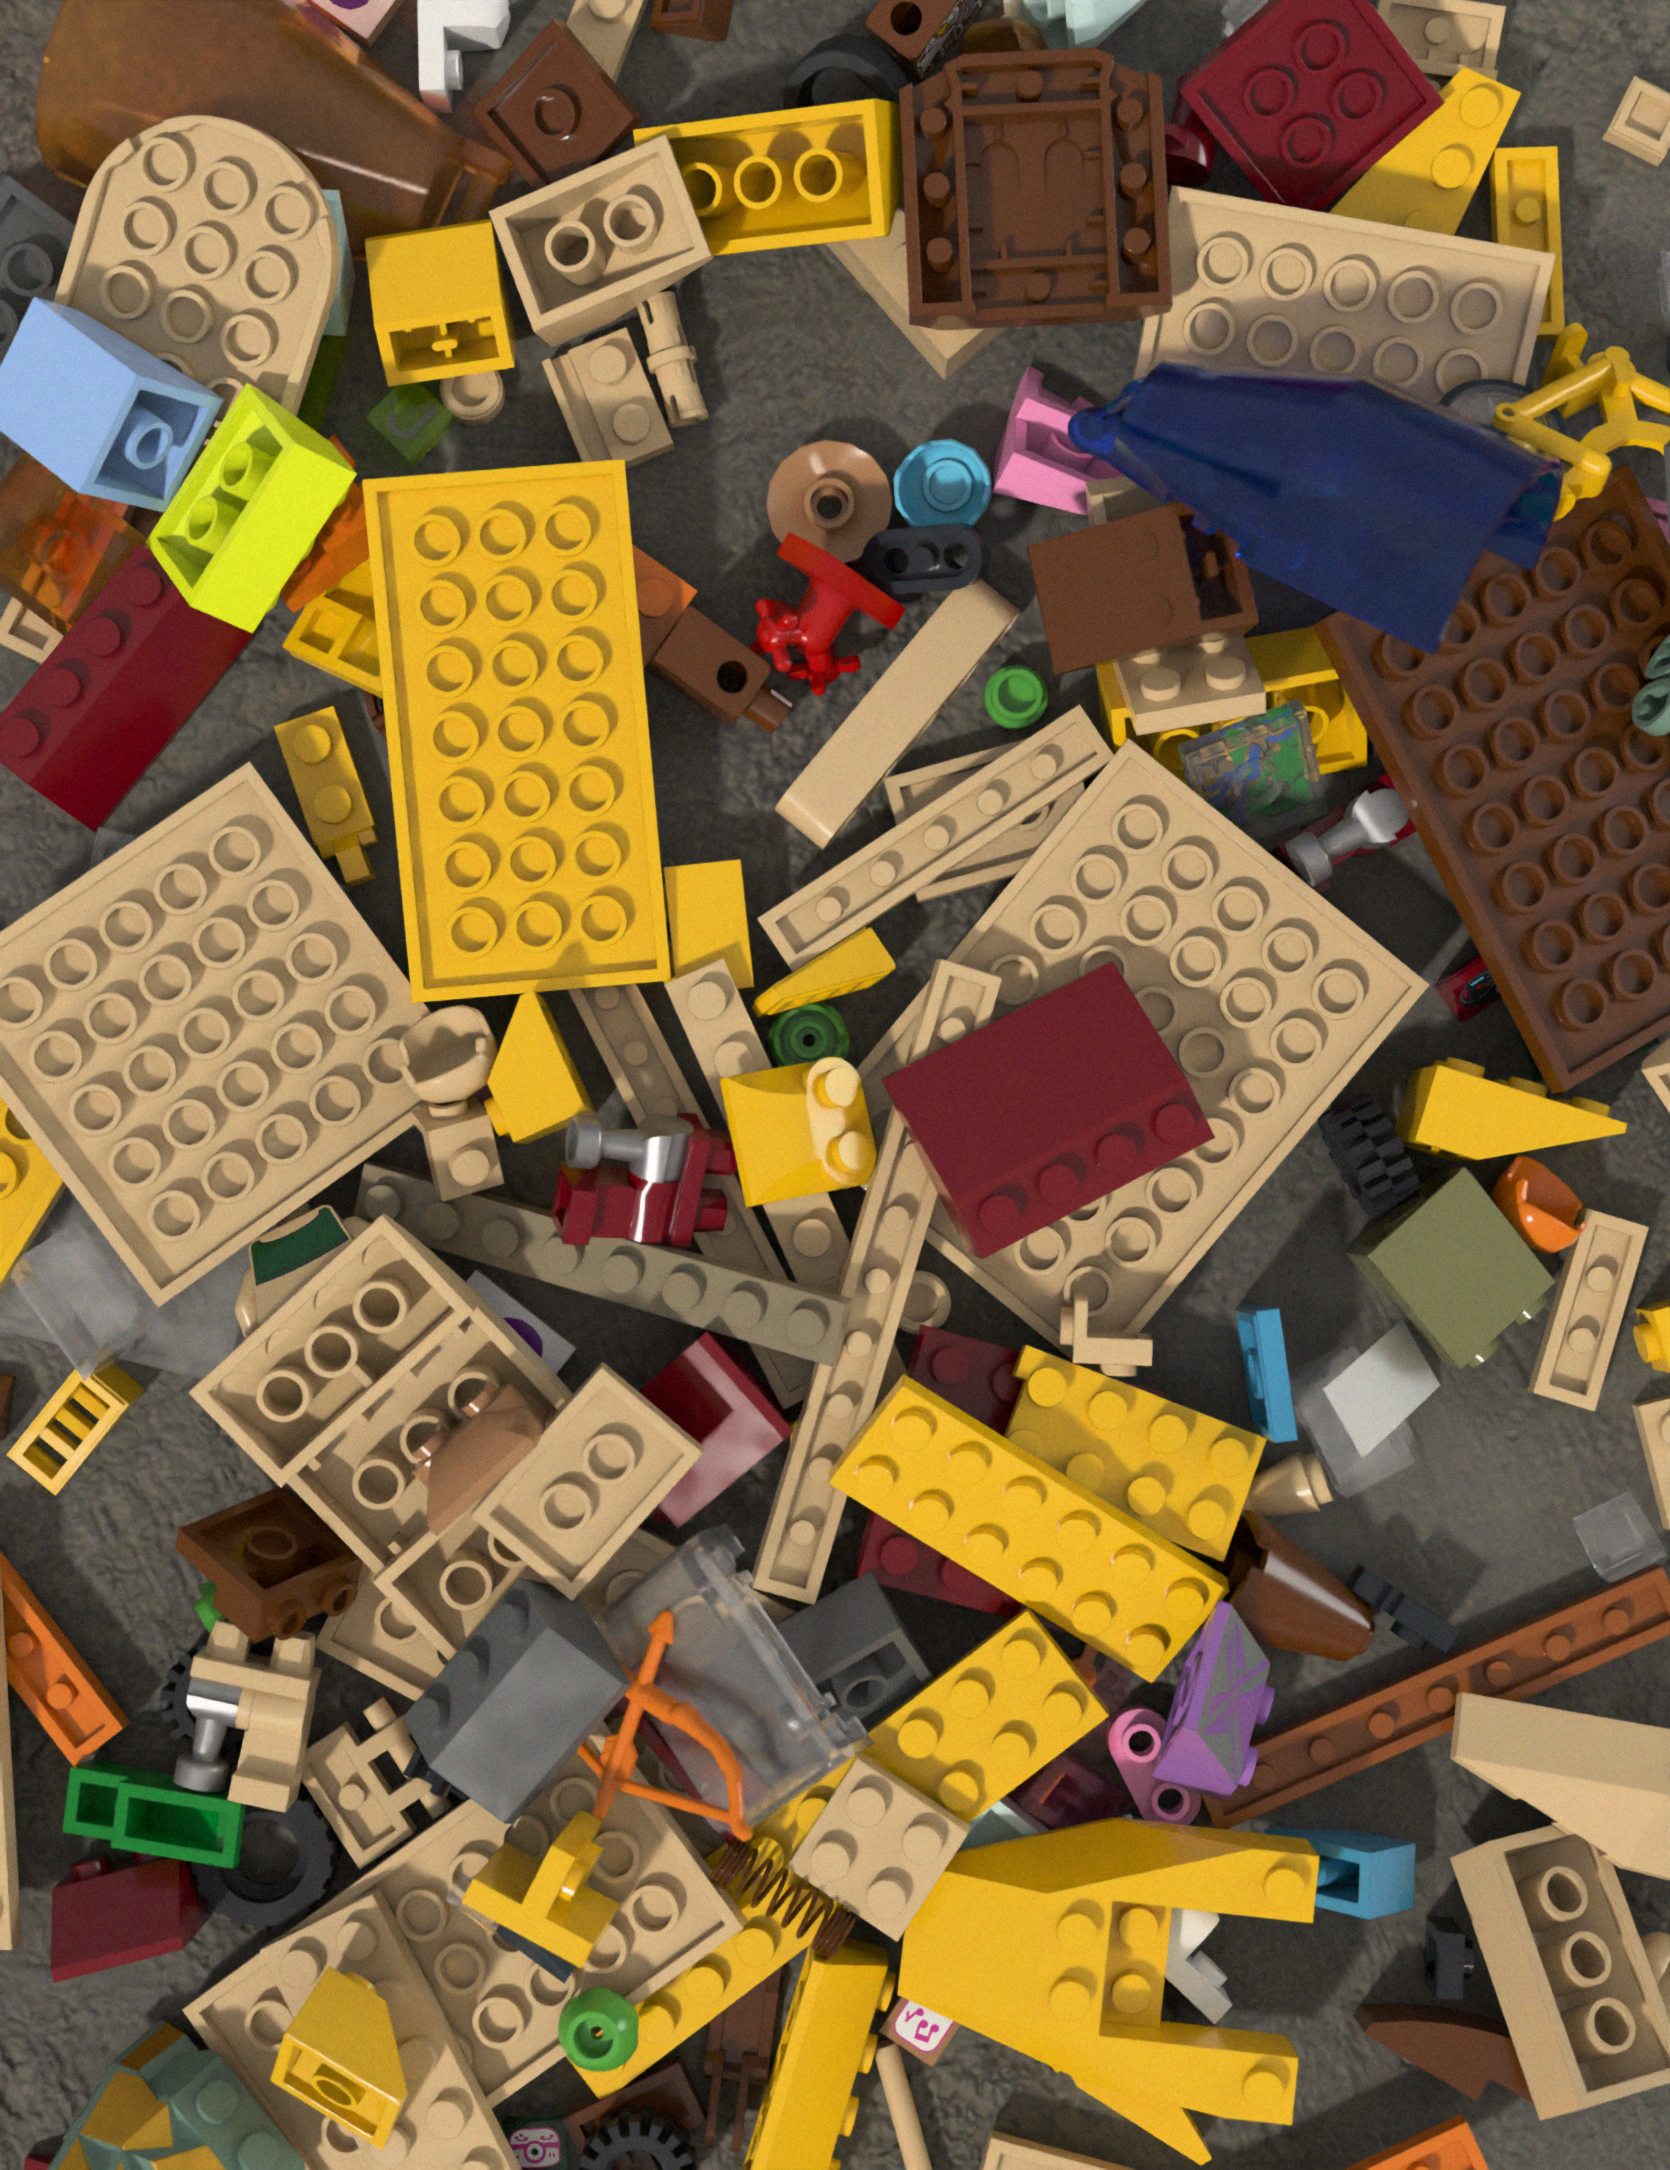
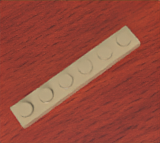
M1079 704L758 917V922L793 973L1104 768L1113 758L1114 754Z

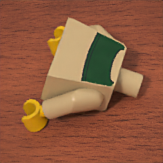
M307 1201L275 1224L276 1229L254 1239L248 1247L250 1267L244 1272L235 1304V1315L245 1339L371 1223L358 1216L342 1219L331 1205H322L311 1211Z

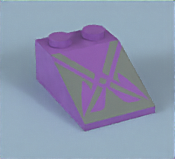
M1218 1601L1185 1656L1151 1775L1154 1778L1224 1802L1229 1799L1238 1787V1784L1247 1787L1250 1783L1259 1749L1249 1746L1254 1724L1264 1726L1275 1694V1688L1265 1685L1271 1664L1231 1604Z

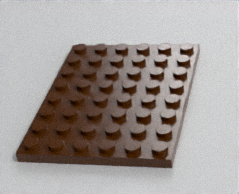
M1627 463L1610 472L1603 491L1598 496L1576 500L1570 512L1561 519L1552 523H1544L1536 512L1527 514L1312 625L1551 1094L1569 1090L1670 1030V733L1663 736L1649 735L1635 726L1632 721V704L1636 694L1644 686L1654 682L1644 675L1648 662L1660 644L1670 634V548Z

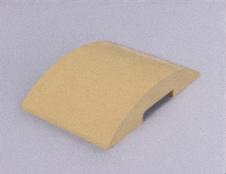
M385 1213L381 1214L188 1392L280 1488L287 1483L376 1574L373 1580L376 1587L448 1661L454 1657L519 1578L551 1584L470 1517L473 1508L487 1492L436 1536L427 1527L428 1489L411 1472L419 1462L412 1452L421 1441L440 1425L450 1432L467 1416L461 1410L462 1406L489 1381L497 1389L506 1382H510L521 1395L530 1394L548 1413L544 1428L574 1394L523 1338L475 1290L424 1244Z

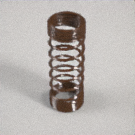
M735 1836L711 1873L710 1880L718 1883L719 1887L723 1886V1890L727 1889L735 1876L751 1858L735 1895L736 1899L742 1897L766 1868L750 1904L751 1908H756L782 1877L766 1911V1918H771L797 1887L781 1922V1928H786L812 1897L797 1930L796 1938L801 1939L820 1914L827 1908L811 1947L814 1951L818 1950V1954L822 1953L823 1957L827 1956V1960L832 1959L857 1919L856 1914L852 1915V1911L848 1912V1909H843V1905L837 1907L829 1919L834 1907V1900L828 1899L808 1921L817 1902L819 1890L817 1888L812 1889L794 1909L804 1885L803 1878L797 1879L777 1902L789 1874L788 1868L782 1869L761 1893L772 1870L773 1858L767 1859L746 1883L759 1851L758 1848L753 1849L752 1844L748 1845V1841L744 1842Z

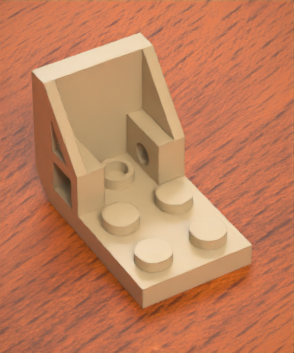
M1213 461L1086 482L1088 528L1164 505L1221 493L1219 476ZM1243 635L1112 663L1136 736L1266 713V691Z

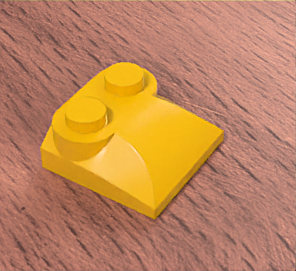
M826 1057L814 1062L719 1079L746 1208L869 1183L870 1175L876 1163V1148L865 1096L857 1071L842 1057Z

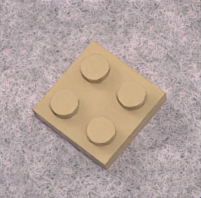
M860 1752L790 1859L787 1868L898 1942L969 1834L971 1826Z

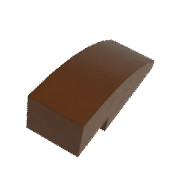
M1410 2003L1359 2004L1353 2014L1365 2035L1472 2099L1478 2101L1489 2080L1492 2079L1534 2105L1507 2024L1480 2014L1442 2006Z

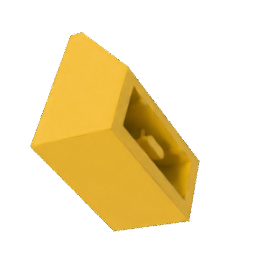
M491 219L368 237L365 239L373 321L388 387L514 368L517 339L494 225Z

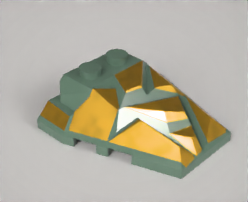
M160 2019L106 2066L96 2083L98 2085L80 2116L74 2119L63 2137L65 2141L47 2169L305 2170V2166L301 2156L224 2060L212 2050L199 2051L186 2034Z

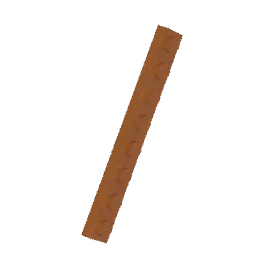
M1655 1563L1251 1741L1249 1746L1259 1749V1753L1249 1785L1245 1787L1238 1784V1787L1226 1802L1200 1793L1214 1828L1230 1829L1452 1731L1456 1696L1459 1693L1464 1692L1518 1702L1670 1635V1582L1663 1567Z

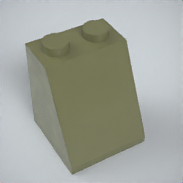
M1438 1167L1419 1184L1421 1192L1418 1196L1392 1208L1344 1253L1446 1365L1462 1369L1468 1363L1471 1368H1475L1487 1360L1499 1348L1501 1342L1496 1336L1514 1320L1518 1325L1527 1322L1546 1305L1548 1299L1543 1293L1555 1283V1280L1465 1167Z

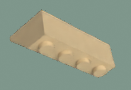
M1554 1825L1491 1840L1450 1858L1540 2121L1670 2083V2020L1614 1865L1601 1856L1603 1851L1578 1835H1568Z

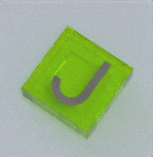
M419 382L397 385L365 417L367 422L413 467L457 423L454 415Z

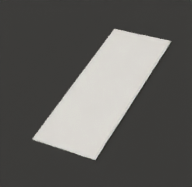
M1402 1319L1324 1387L1323 1390L1363 1459L1424 1402L1440 1384Z

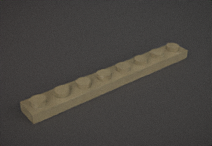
M377 1160L364 1163L353 1217L358 1216L372 1224L381 1214L385 1213L427 1247L831 1367L839 1360L853 1301L851 1298L662 1243L650 1244L626 1238L590 1237L589 1245L563 1244L551 1217L552 1211L484 1191H478L442 1202L435 1192L432 1176Z

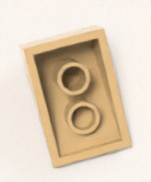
M666 134L488 211L533 331L551 347L611 323L714 259Z

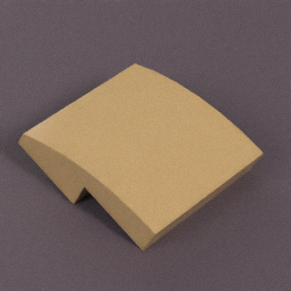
M1376 0V11L1437 93L1449 83L1463 66L1496 81L1498 70H1494L1506 6L1468 0Z

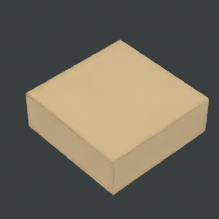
M1634 76L1628 84L1601 139L1658 166L1670 147V93Z

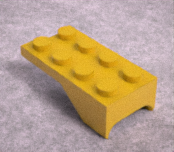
M1023 1345L1011 1376L1024 1382L1003 1437L1181 1549L1206 1559L1224 1562L1267 1438L1036 1348Z

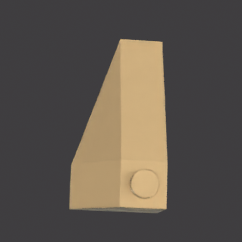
M1464 1692L1457 1694L1450 1759L1512 1799L1521 1798L1552 1818L1551 1824L1568 1835L1576 1834L1603 1851L1601 1856L1617 1867L1670 1881V1729Z

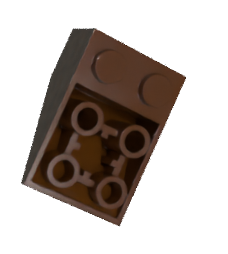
M1230 491L1164 505L1026 547L1054 676L1243 635L1259 623Z

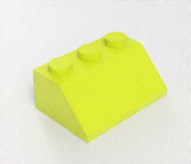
M246 383L145 543L189 606L253 634L264 615L275 607L280 591L299 562L304 560L311 552L316 536L333 510L345 500L350 484L357 473L331 442L261 390Z

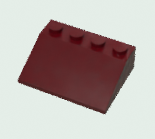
M1113 961L1101 965L881 1078L967 1253L980 1259L987 1258L1215 1138L1185 1075Z

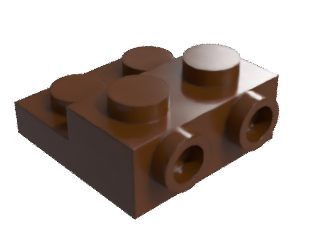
M283 1487L274 1488L179 1528L175 1547L180 1554L216 1585L213 1607L254 1643L272 1635H275L279 1640L290 1639L301 1630L308 1618L323 1611L331 1617L343 1614L356 1599L363 1561L328 1525Z

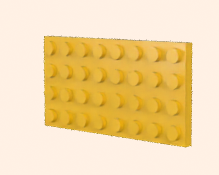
M618 459L362 480L412 1003L521 994L531 990L544 992L671 980L625 460Z

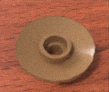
M823 440L801 446L780 463L769 482L766 510L772 532L781 544L788 533L791 532L826 550L842 563L848 564L862 558L863 550L871 537L878 532L887 530L890 524L893 498L887 475L870 454L851 443ZM826 499H832L840 504L842 510L836 518L825 519L818 513L817 508L819 504Z

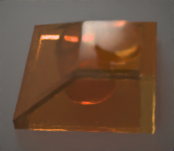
M25 451L0 482V587L65 636L138 545L141 544L146 549L149 547L145 543L147 538L101 500L94 496L78 493Z

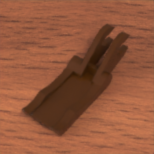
M782 1966L710 2021L703 2078L712 2079L704 2148L713 2149L721 2080L739 2082L731 2151H741L749 2084L767 2086Z

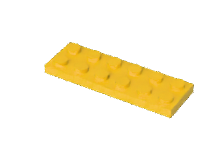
M905 1374L901 1376L829 1471L828 1484L1150 1683L1154 1682L1212 1613L1218 1601H1222L1229 1592L1228 1578Z

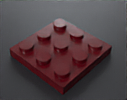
M1269 0L1174 86L1266 202L1318 212L1445 103L1369 0Z

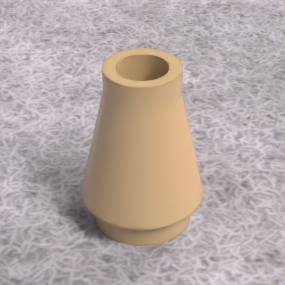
M1298 1450L1253 1477L1241 1511L1244 1521L1247 1519L1244 1514L1245 1510H1251L1263 1517L1320 1512L1319 1505L1333 1501L1331 1489L1317 1451L1302 1456Z

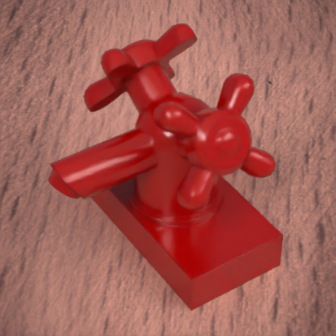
M789 532L776 555L809 577L810 585L796 609L778 599L760 598L756 601L755 608L761 621L756 630L757 640L751 643L749 649L758 656L772 653L774 666L777 670L785 672L786 677L791 681L808 678L812 692L817 696H821L826 692L827 685L838 679L841 673H853L861 667L860 659L856 655L839 659L834 655L835 647L833 642L853 611H857L893 631L906 608L826 550ZM792 646L798 653L805 655L807 663L791 665V659L786 647Z

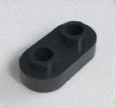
M956 522L898 527L878 532L870 538L863 550L862 567L867 580L886 594L957 590L971 586L983 578L989 568L991 552L988 541L983 533L968 523ZM957 543L963 545L968 553V560L964 566L957 564L953 557V549ZM898 548L902 549L908 557V566L905 571L900 570L894 562V554Z

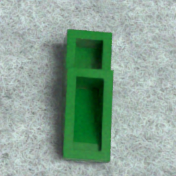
M93 1758L70 1767L62 1832L111 1840V1848L234 1869L239 1864L246 1804L228 1801L229 1793L226 1791L203 1792L179 1786L173 1782L174 1775Z

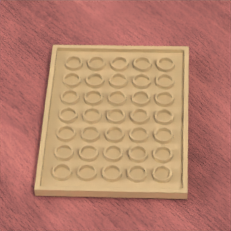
M1128 738L947 958V961L1002 978L989 1023L1101 965L1113 961L1185 1075L1215 1138L985 1259H980L967 1253L939 1195H937L924 1239L1071 1360V1346H1059L1061 1307H1073L1074 1292L1087 1293V1331L1139 1333L1429 987V984ZM929 982L856 1069L863 1087L876 1148V1158L893 1105L881 1078L904 1067ZM869 1183L860 1186L867 1191ZM1076 1363L1098 1373V1364Z

